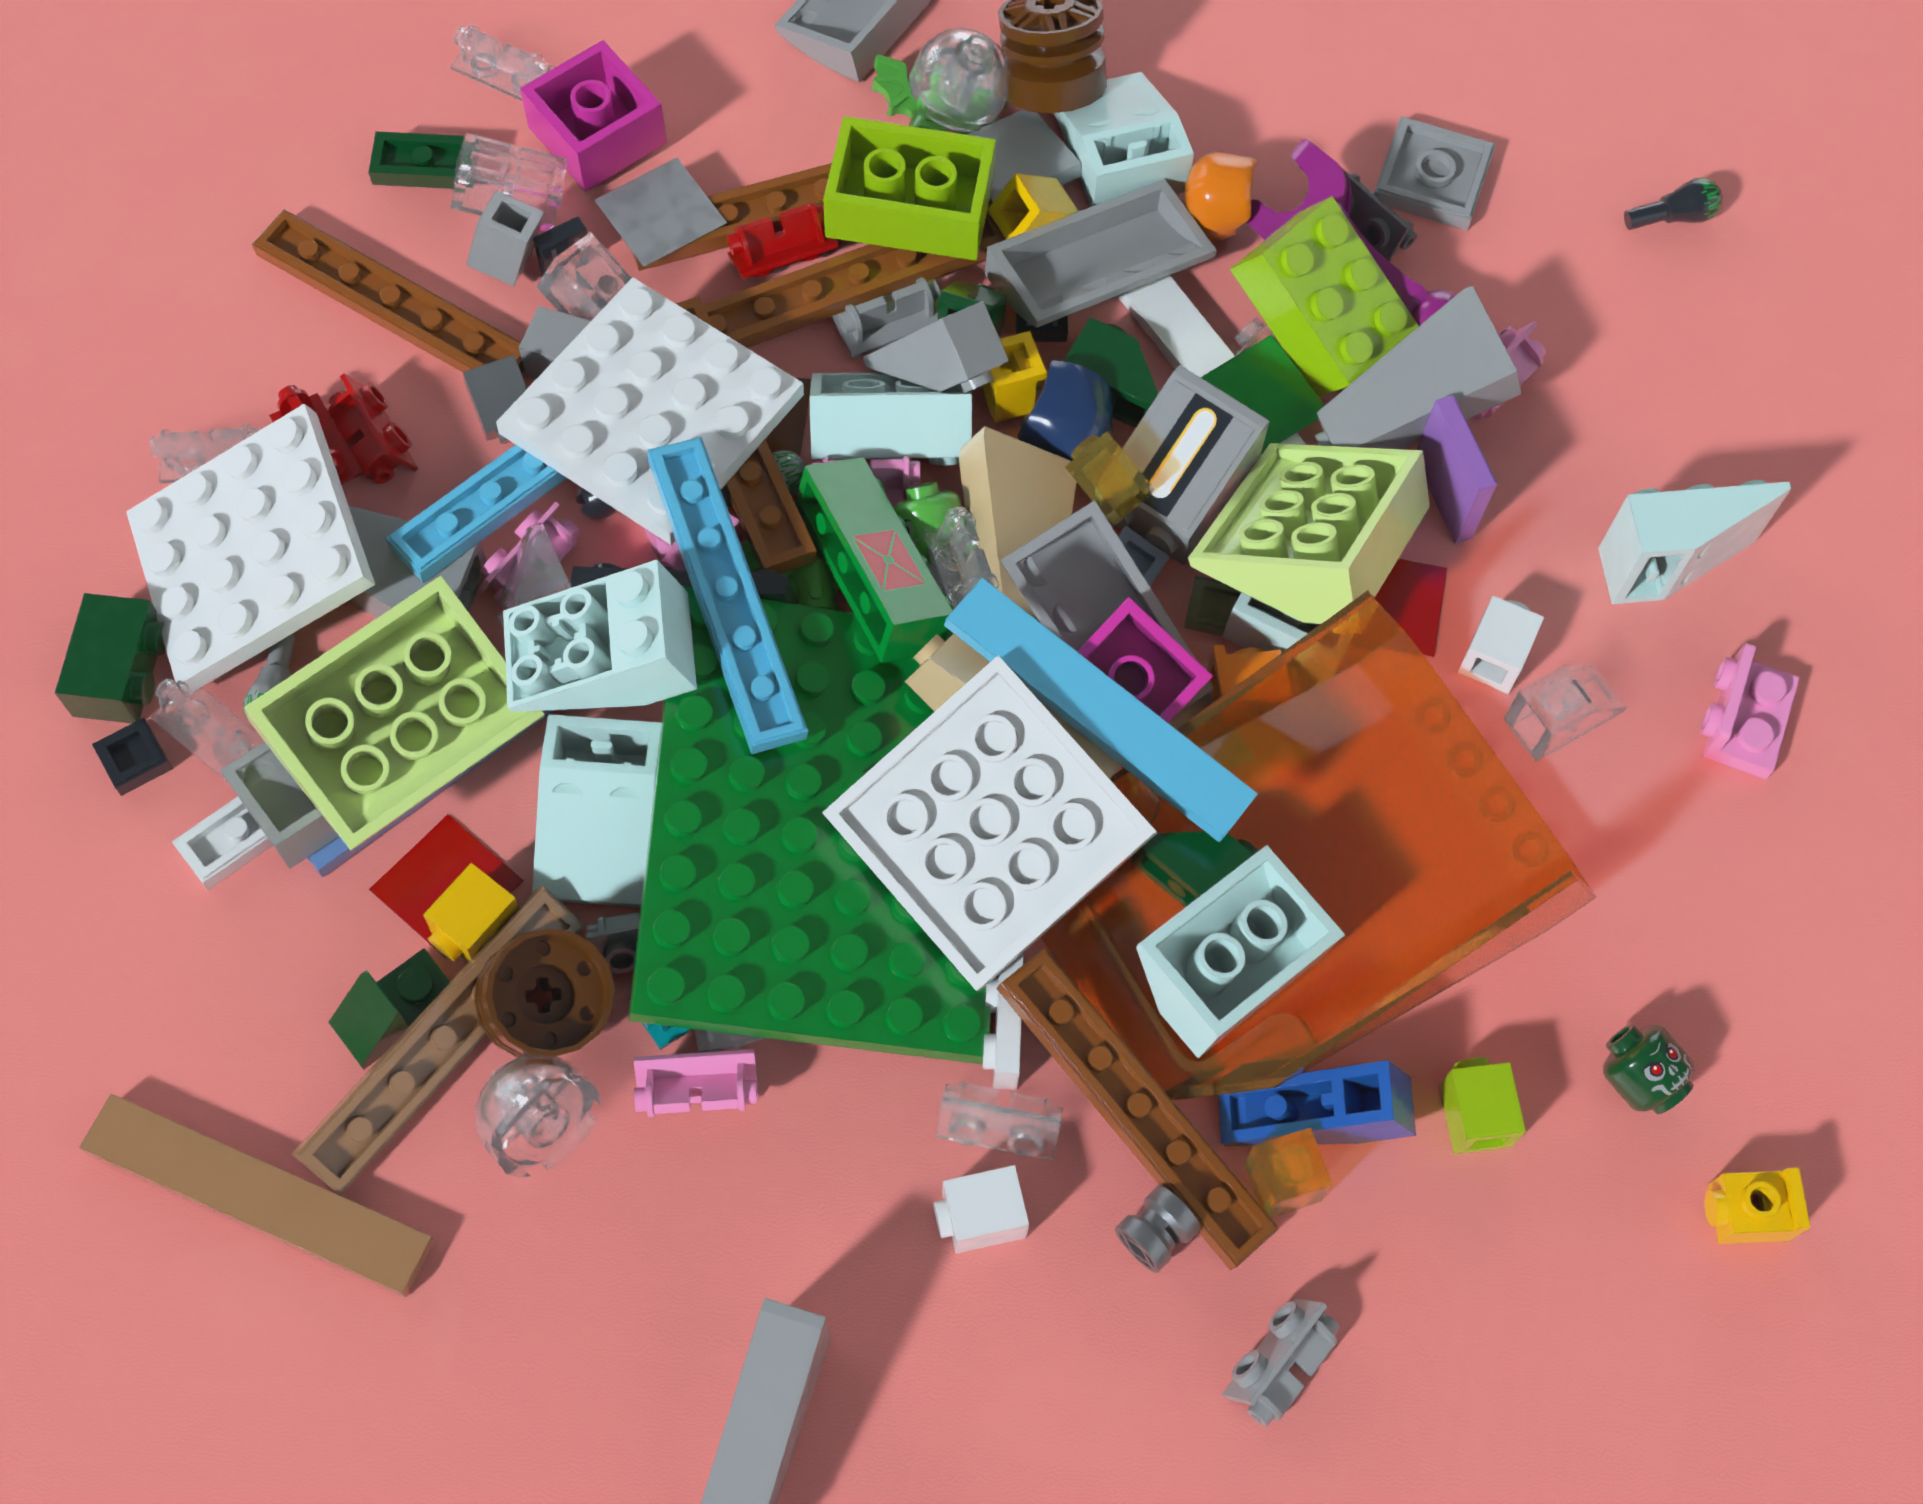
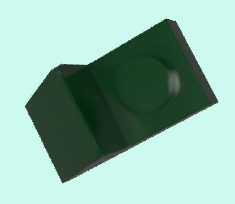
M423 948L377 982L367 970L361 973L328 1023L364 1070L391 1047L450 983V980L426 949Z

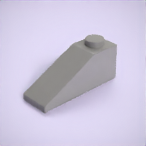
M984 301L943 317L862 357L867 368L939 392L960 383L964 393L993 381L990 370L1009 362Z

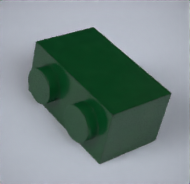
M84 593L55 689V695L72 717L134 723L140 720L143 706L150 704L154 695L155 680L153 671L157 656L163 655L166 650L162 637L164 622H158L156 617L157 610L150 600Z

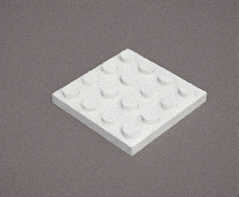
M632 277L496 421L500 435L672 545L676 539L647 460L648 449L702 437L719 487L722 489L802 398L804 388L803 382Z
M305 404L126 511L152 603L157 610L158 622H164L162 637L176 686L190 694L375 585L318 415Z
M999 655L822 812L976 991L982 990L1157 834L1156 830Z

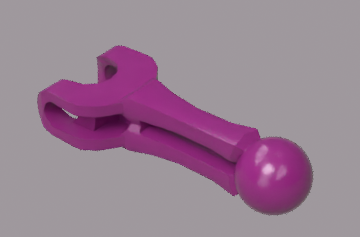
M1302 139L1291 153L1292 159L1308 177L1309 191L1303 203L1292 211L1276 212L1259 200H1251V218L1246 223L1260 237L1266 240L1298 212L1333 196L1418 326L1423 324L1457 295L1452 291L1444 289L1427 291L1422 284L1403 274L1373 248L1349 216L1352 200V188L1349 177L1335 160L1308 139Z

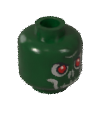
M1629 1024L1613 1035L1606 1043V1047L1611 1053L1603 1064V1074L1632 1109L1636 1111L1653 1110L1656 1114H1662L1680 1103L1693 1089L1694 1085L1690 1081L1694 1072L1693 1061L1664 1027L1650 1025L1638 1030L1634 1024Z

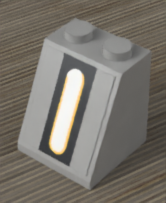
M1179 364L1100 481L1097 501L1099 508L1109 523L1121 529L1127 526L1171 558L1184 565L1192 551L1260 458L1269 420Z

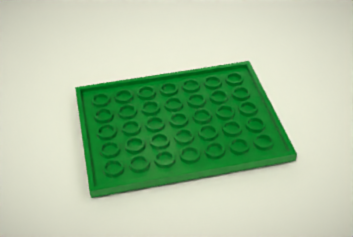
M682 586L688 592L697 689L664 699L628 1021L983 1064L984 1034H989L990 1007L985 1006L986 986L980 991H976L822 813L934 713L905 682L921 665L913 657L881 663L854 613L760 599L808 729V734L805 740L751 754L694 590L691 587ZM950 630L948 631L945 641L953 634V632H951Z

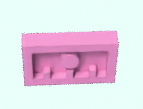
M1745 642L1733 659L1727 656L1723 659L1717 671L1714 688L1720 689L1721 693L1718 703L1710 704L1701 725L1700 734L1708 736L1702 757L1767 779L1775 769L1800 677L1752 661L1756 646Z

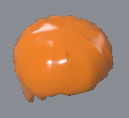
M1217 151L1201 156L1190 168L1185 184L1184 206L1209 240L1220 241L1234 236L1237 228L1251 218L1253 172L1256 164H1258L1255 158Z

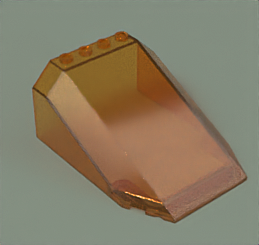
M1367 590L1176 729L1258 793L1228 831V834L1236 840L1244 839L1250 842L1258 850L1268 845L1344 932L1345 936L1320 961L1200 1058L1195 1056L1159 1013L1136 949L1141 941L1185 907L1131 863L1132 856L1044 933L1041 938L1058 965L1171 1100H1181L1277 1088L1540 936L1590 903L1597 896L1570 855L1439 674L1398 621ZM1125 768L1110 778L1112 783L1157 833L1204 831Z

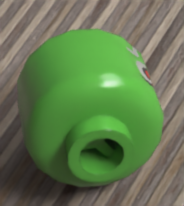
M937 482L925 483L905 489L907 499L900 501L893 508L896 514L905 521L908 534L920 555L925 556L929 564L957 557L959 555L958 547L962 546L968 539V531L959 496L951 491L939 492Z

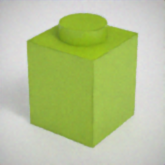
M1476 1057L1454 1064V1069L1450 1070L1439 1085L1453 1153L1462 1154L1513 1147L1526 1133L1510 1062L1490 1064L1489 1058Z

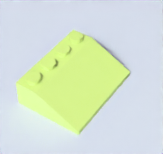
M1270 443L1188 557L1190 567L1303 623L1326 624L1333 628L1357 627L1430 507L1423 450Z
M439 576L244 707L248 720L350 851L545 715L543 711L511 712L508 709L506 662L442 576Z

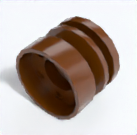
M1007 0L1002 4L998 11V20L1001 31L1000 43L1002 51L1006 54L1002 60L1006 100L1015 107L1029 112L1052 114L1073 111L1088 106L1103 96L1107 88L1106 57L1101 47L1105 39L1102 26L1104 16L1101 0Z
M544 928L520 935L488 958L477 977L473 1003L479 1026L495 1046L514 1057L542 1060L580 1050L600 1034L612 1013L615 986L609 963L593 943L572 931ZM536 981L540 982L542 991H551L552 1002L542 1005V1013L538 1012L536 1003L527 1002L525 998L526 992L536 987Z

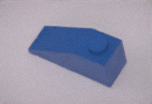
M1389 1060L1218 1086L1221 1144L1224 1146L1359 1144L1416 1136L1411 1077Z

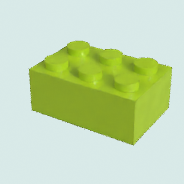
M843 116L823 198L825 237L977 261L994 180L996 139Z
M1333 196L1298 212L1230 269L1291 361L1319 397L1348 387L1419 327Z

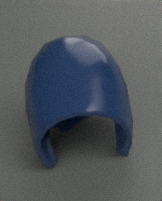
M1052 360L1043 391L1030 414L1026 415L1020 424L1021 429L1018 433V440L1079 464L1078 475H1088L1102 463L1110 450L1113 432L1111 388L1106 380L1088 368L1070 362Z

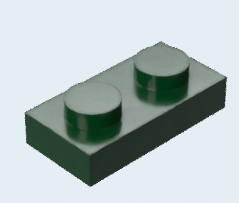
M375 131L368 171L372 185L473 190L479 153L476 136Z

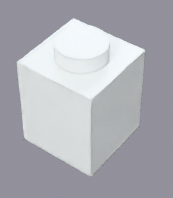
M1492 596L1458 673L1509 694L1524 666L1544 617L1531 612L1527 606L1520 602L1503 600Z
M1015 1165L943 1181V1200L933 1202L940 1237L942 1239L952 1236L955 1254L1027 1237L1029 1222Z

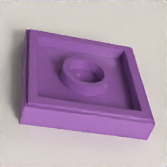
M1451 395L1435 400L1416 450H1423L1427 486L1456 544L1473 538L1497 486V481L1457 399Z

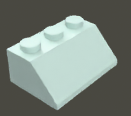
M882 372L812 373L810 387L811 459L828 457V460H847L864 457L865 459L882 460L903 459V456H909V458H929V463L934 465L958 464L960 448L972 438L971 391L964 393L960 383L939 392Z
M1266 845L1137 945L1136 949L1159 1013L1195 1056L1200 1058L1320 961L1345 934L1269 846Z

